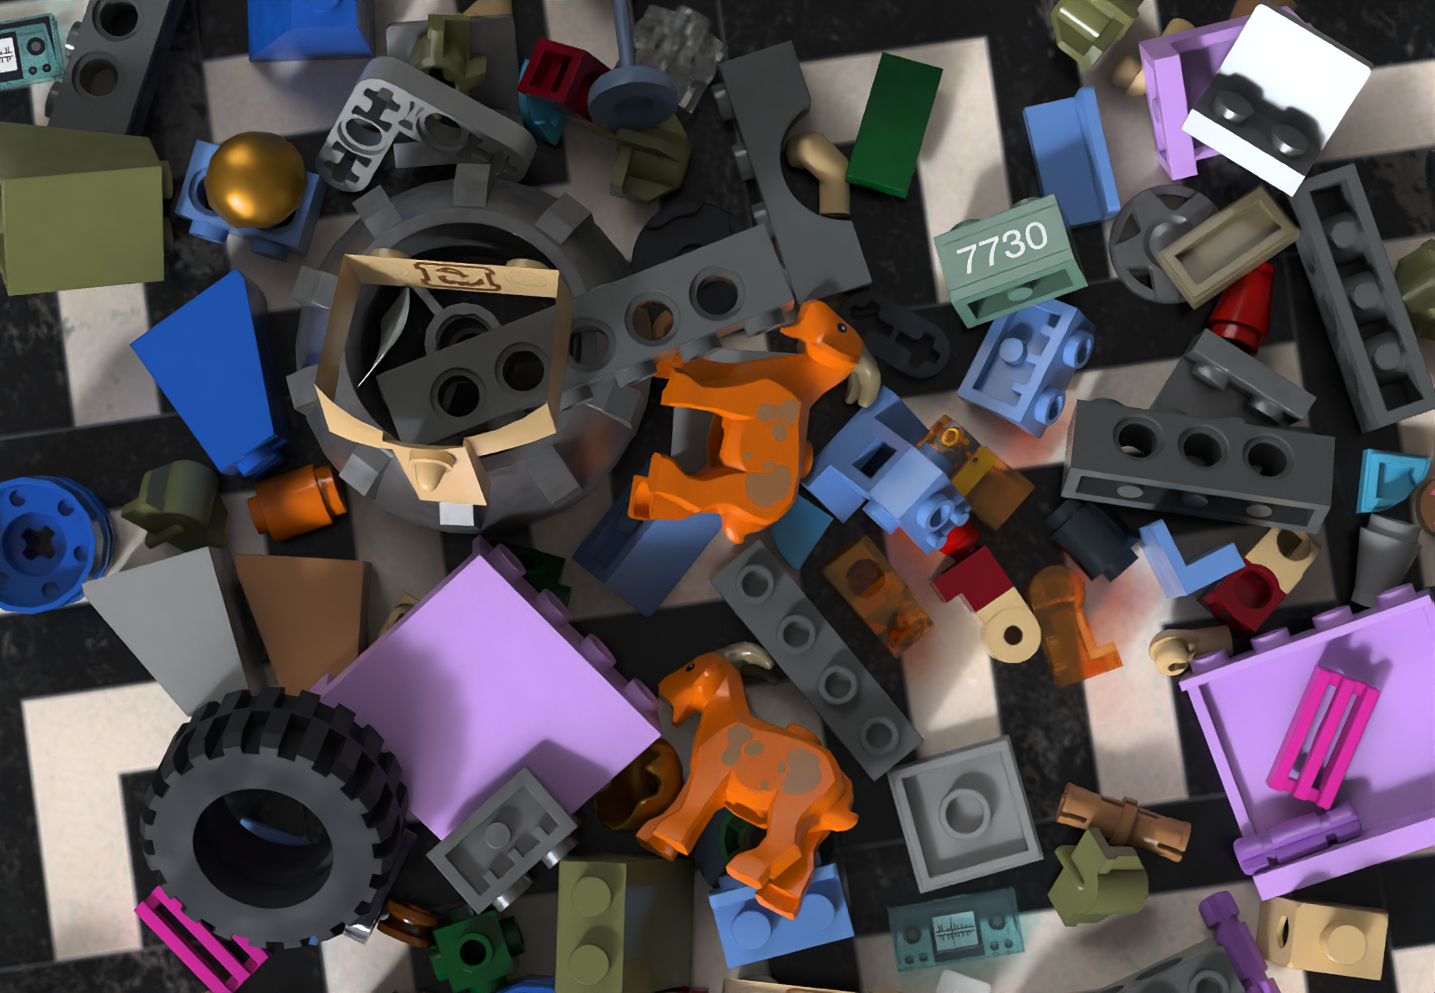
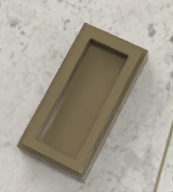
M1260 183L1157 253V262L1195 310L1298 240L1300 230L1264 184Z

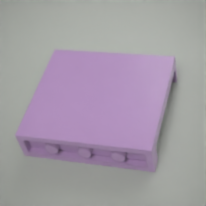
M480 534L472 541V554L336 678L328 672L309 691L321 695L319 702L334 709L338 703L342 704L356 713L354 722L363 728L370 724L384 739L381 752L391 751L396 756L403 771L399 782H403L407 787L408 809L441 841L527 765L566 810L572 814L662 735L657 711L660 708V703L651 690L637 678L628 682L613 667L616 660L605 644L593 634L583 638L567 622L571 619V615L565 605L548 589L538 593L522 577L526 570L519 559L503 544L499 543L493 548Z
M1412 583L1400 585L1375 595L1378 606L1352 614L1349 605L1341 606L1313 617L1312 620L1315 626L1313 629L1290 636L1287 627L1278 628L1252 638L1250 642L1253 650L1229 658L1226 648L1189 661L1192 671L1184 673L1179 681V685L1182 691L1187 690L1243 837L1256 832L1259 837L1267 835V828L1314 811L1317 816L1326 814L1325 809L1317 806L1315 802L1307 799L1303 801L1293 797L1289 792L1283 790L1279 792L1271 789L1265 782L1315 665H1320L1375 686L1381 692L1332 803L1334 805L1342 801H1350L1361 823V835L1338 844L1337 839L1328 841V848L1281 865L1278 860L1269 862L1270 869L1253 874V879L1262 901L1435 845V600L1430 588L1415 592ZM1328 684L1289 777L1298 778L1312 746L1313 739L1337 687ZM1352 693L1313 786L1317 787L1355 701L1356 694Z

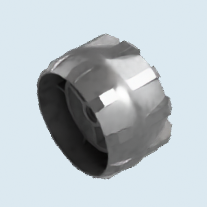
M457 163L455 179L425 183L390 198L381 185H378L354 201L352 204L359 213L360 218L334 243L318 270L301 266L290 295L302 309L295 345L297 372L286 376L294 409L306 415V419L324 454L340 472L339 477L376 506L412 524L449 533L488 534L523 528L555 514H562L586 498L587 494L616 466L629 443L636 436L648 403L652 377L623 388L619 387L616 378L590 388L594 399L578 407L560 412L556 433L534 442L479 456L491 482L487 506L420 500L392 449L361 444L329 431L314 383L344 254L369 256L370 251L374 249L386 248L401 251L410 256L411 259L441 262L469 256H488L507 261L530 259L546 265L548 270H559L573 297H577L633 275L623 254L602 229L595 224L592 212L566 192L558 199L538 188L498 179L491 164ZM361 283L342 354L334 404L355 419L389 433L396 441L401 442L392 417L380 394L375 368L360 386L358 385L373 367L375 344L381 319L393 299L404 286ZM410 287L434 316L426 330L424 342L426 355L501 327L495 316L480 305L459 303L447 306L444 309L428 288ZM646 307L635 317L634 330L642 338L652 340L651 321ZM596 331L580 333L574 338L570 349L574 348L573 360L584 366L598 364L607 355L609 349L607 338ZM515 360L507 370V381L513 373ZM458 381L450 385L443 397V405L447 414L454 417H462L470 395L479 397L478 387L469 381Z

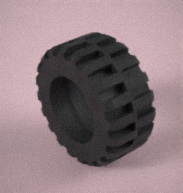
M262 686L258 696H252L249 689H241L225 694L221 704L217 701H212L200 707L194 712L190 722L183 723L173 736L144 797L146 804L140 814V833L146 839L142 849L148 866L152 871L160 869L156 880L170 900L177 896L183 902L180 910L195 923H198L201 919L215 926L214 934L231 940L233 935L249 939L248 946L270 948L272 942H283L285 949L308 946L313 936H316L319 942H323L343 934L345 925L348 927L357 925L370 913L373 902L380 900L388 884L408 822L405 818L409 806L408 790L403 782H399L403 771L396 756L391 751L381 752L384 739L370 724L362 728L354 722L356 713L340 703L334 709L319 702L321 697L319 694L301 690L299 696L286 695L285 687ZM243 789H265L285 794L309 808L323 823L329 838L318 843L301 846L283 845L265 840L246 829L232 815L224 801L223 795Z

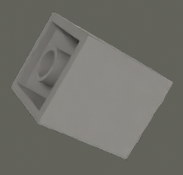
M207 546L81 583L87 600L187 717H192L196 710L208 702L217 701L221 704L227 693L249 689L252 696H258L262 686L269 687L230 551Z

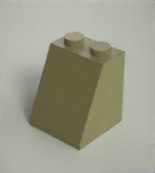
M0 121V273L8 296L164 281V256L173 255L174 242L170 220L168 217L163 218V199L172 198L173 183L169 162L167 160H159L149 137Z
M569 851L559 862L555 993H651L691 985L695 878L694 855H677L672 862L657 854Z

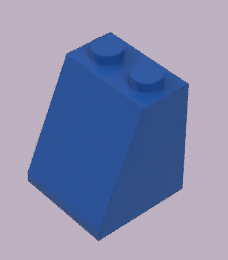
M247 0L250 62L376 58L374 0Z
M236 268L129 345L219 471L240 480L250 475L254 481H257L273 472L285 462L286 458L281 452L293 444L265 295L255 282Z

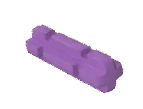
M1342 801L1331 805L1330 810L1325 809L1326 814L1317 816L1314 811L1267 828V835L1259 837L1256 832L1237 839L1233 846L1241 870L1245 875H1253L1270 869L1269 862L1278 860L1281 865L1329 847L1328 841L1337 839L1338 844L1359 837L1362 833V827L1354 806L1350 801Z
M1222 891L1202 900L1199 905V912L1207 928L1214 929L1216 935H1214L1213 940L1224 946L1245 993H1281L1274 978L1268 979L1265 973L1268 966L1245 921L1239 922L1237 916L1240 911L1231 893Z

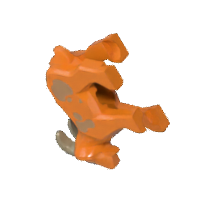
M810 299L801 304L797 320L793 324L780 327L781 333L798 339L797 350L799 354L733 363L711 361L704 358L684 363L679 353L656 362L655 366L658 373L652 377L669 379L667 386L662 391L661 405L687 407L713 413L706 442L707 464L697 473L689 474L684 472L673 458L664 453L655 452L651 458L649 476H633L628 516L642 521L656 519L683 520L697 513H716L721 515L722 529L725 536L734 544H743L744 537L748 533L760 532L772 526L796 502L800 478H805L812 466L813 447L811 442L806 440L811 406L823 393L836 386L846 377H848L844 399L846 404H853L858 399L860 406L868 408L877 398L881 386L879 365L857 332L826 303Z
M737 642L696 657L659 683L660 699L674 710L672 725L678 728L692 714H699L701 719L693 739L690 775L686 784L671 806L662 815L648 820L635 837L641 847L673 862L678 852L689 855L714 813L725 806L736 816L760 828L767 829V835L757 848L742 852L730 860L725 866L727 873L732 878L757 889L755 897L760 905L786 918L795 920L800 913L805 894L815 876V856L820 844L830 834L831 830H848L854 827L859 819L858 814L851 812L854 802L853 783L840 769L831 751L821 746L820 739L813 732L794 723L788 724L786 729H783L751 715L743 679L760 678L773 686H777L780 683V677L776 670L773 669L775 660L764 647L757 643Z

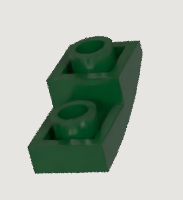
M882 52L846 173L845 182L906 199L940 84L942 68Z

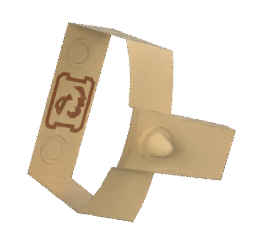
M386 248L374 249L370 251L369 256L344 254L314 383L329 431L354 442L377 448L392 449L420 500L487 506L491 482L479 456L534 442L557 432L575 302L560 271L548 270L546 265L530 259H513L508 261L506 266L415 260L401 251ZM370 283L556 298L547 403L523 419L500 429L464 438L463 446H436L396 441L391 434L355 419L335 405L334 400L342 354L360 284Z

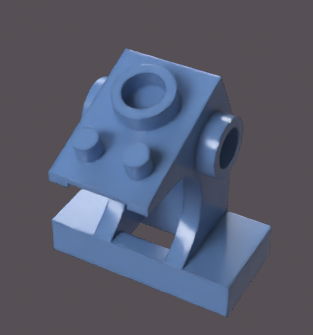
M884 385L879 389L876 400L868 408L862 407L813 459L808 475L805 478H800V483L831 515L843 524L868 499L869 502L862 509L882 529L892 535L900 527L927 556L933 549L939 550L946 544L947 534L956 525H964L969 518L968 512L971 510V507L947 477L953 469L948 460L927 442H924L918 449L915 448L930 431L904 402Z

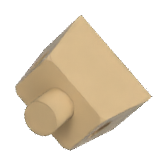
M1280 895L1264 901L1261 900L1256 944L1265 960L1288 968L1381 980L1389 914L1381 908ZM1286 919H1288L1289 933L1284 946L1283 928Z

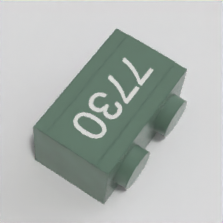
M1055 194L1043 198L1030 197L1015 203L1010 210L982 220L969 219L956 224L949 232L933 237L951 303L968 329L1088 286L1069 221Z

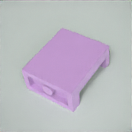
M1288 6L1280 7L1281 9L1287 11L1288 13L1302 20ZM1252 14L1138 42L1157 161L1172 180L1198 175L1196 160L1221 154L1181 130V127L1195 104L1211 84Z

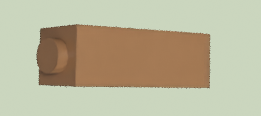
M235 553L234 567L280 687H285L286 695L299 696L301 690L310 691V688L328 672L336 678L366 650L372 563L359 560Z

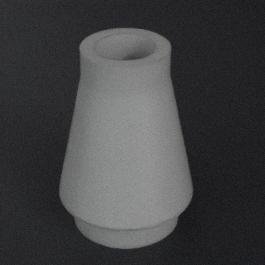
M1371 513L1367 527L1360 526L1355 589L1351 601L1373 608L1378 606L1375 595L1401 585L1423 546L1417 542L1421 527L1384 515Z

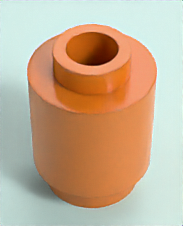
M312 463L256 482L255 490L257 496L247 499L249 511L257 532L260 535L270 532L276 543L333 524L335 522L334 516L347 512L345 497L339 479L331 464L317 468Z

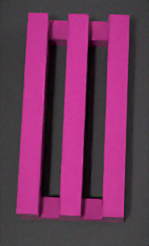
M1316 664L1265 781L1269 788L1282 792V790L1289 792L1295 798L1306 801V799L1313 801L1317 806L1330 810L1381 692L1375 686ZM1328 684L1337 688L1316 732L1298 778L1289 777ZM1352 693L1356 694L1355 701L1317 787L1313 786Z
M159 885L146 900L142 901L133 910L213 993H234L272 955L266 948L248 946L249 939L233 935L232 938L250 955V958L243 964L201 920L195 923L182 913L180 909L183 902L177 896L170 900ZM161 903L232 974L228 980L158 911L157 907Z

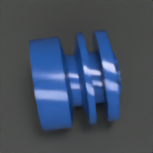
M49 475L19 477L0 483V608L2 610L36 614L71 604L85 597L81 583L106 576L114 561L116 533L109 510L94 491L71 478ZM52 529L55 535L50 543L57 551L55 553L50 552L38 555L35 550L39 546L40 540L34 533Z

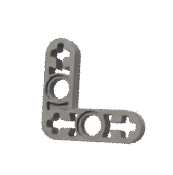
M380 56L370 60L364 68L316 158L315 167L322 179L332 187L347 192L361 191L370 182L400 131L458 163L491 164L498 179L517 183L525 177L537 146L534 137L520 124L399 59ZM382 87L393 92L388 102L377 96ZM438 113L450 117L460 127L453 128L442 124L432 114ZM354 118L370 122L381 132H372L356 123ZM347 149L358 155L354 162L343 157Z

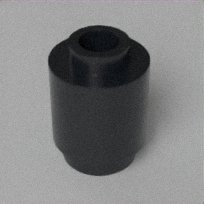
M1069 498L1046 519L1047 523L1056 531L1051 537L1092 582L1103 574L1111 583L1139 558L1131 548L1140 539L1108 503Z

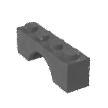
M792 40L718 64L721 83L711 86L712 95L721 121L725 122L731 119L734 121L740 143L730 145L741 181L753 178L760 202L750 205L756 226L764 223L770 239L773 238L781 267L795 299L794 304L797 313L800 311L801 304L810 299H816L827 304L851 296L859 291L869 290L872 279L853 222L826 218L810 211L793 196L783 178L780 165L782 146L789 132L810 112L811 97Z

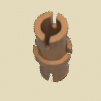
M1069 782L1065 787V792L1062 794L1056 814V822L1062 824L1065 823L1085 830L1088 827L1099 828L1103 836L1109 838L1110 845L1125 846L1127 844L1157 853V855L1178 863L1182 858V853L1185 852L1191 832V823L1165 817L1138 807L1137 800L1124 796L1120 801L1091 792Z

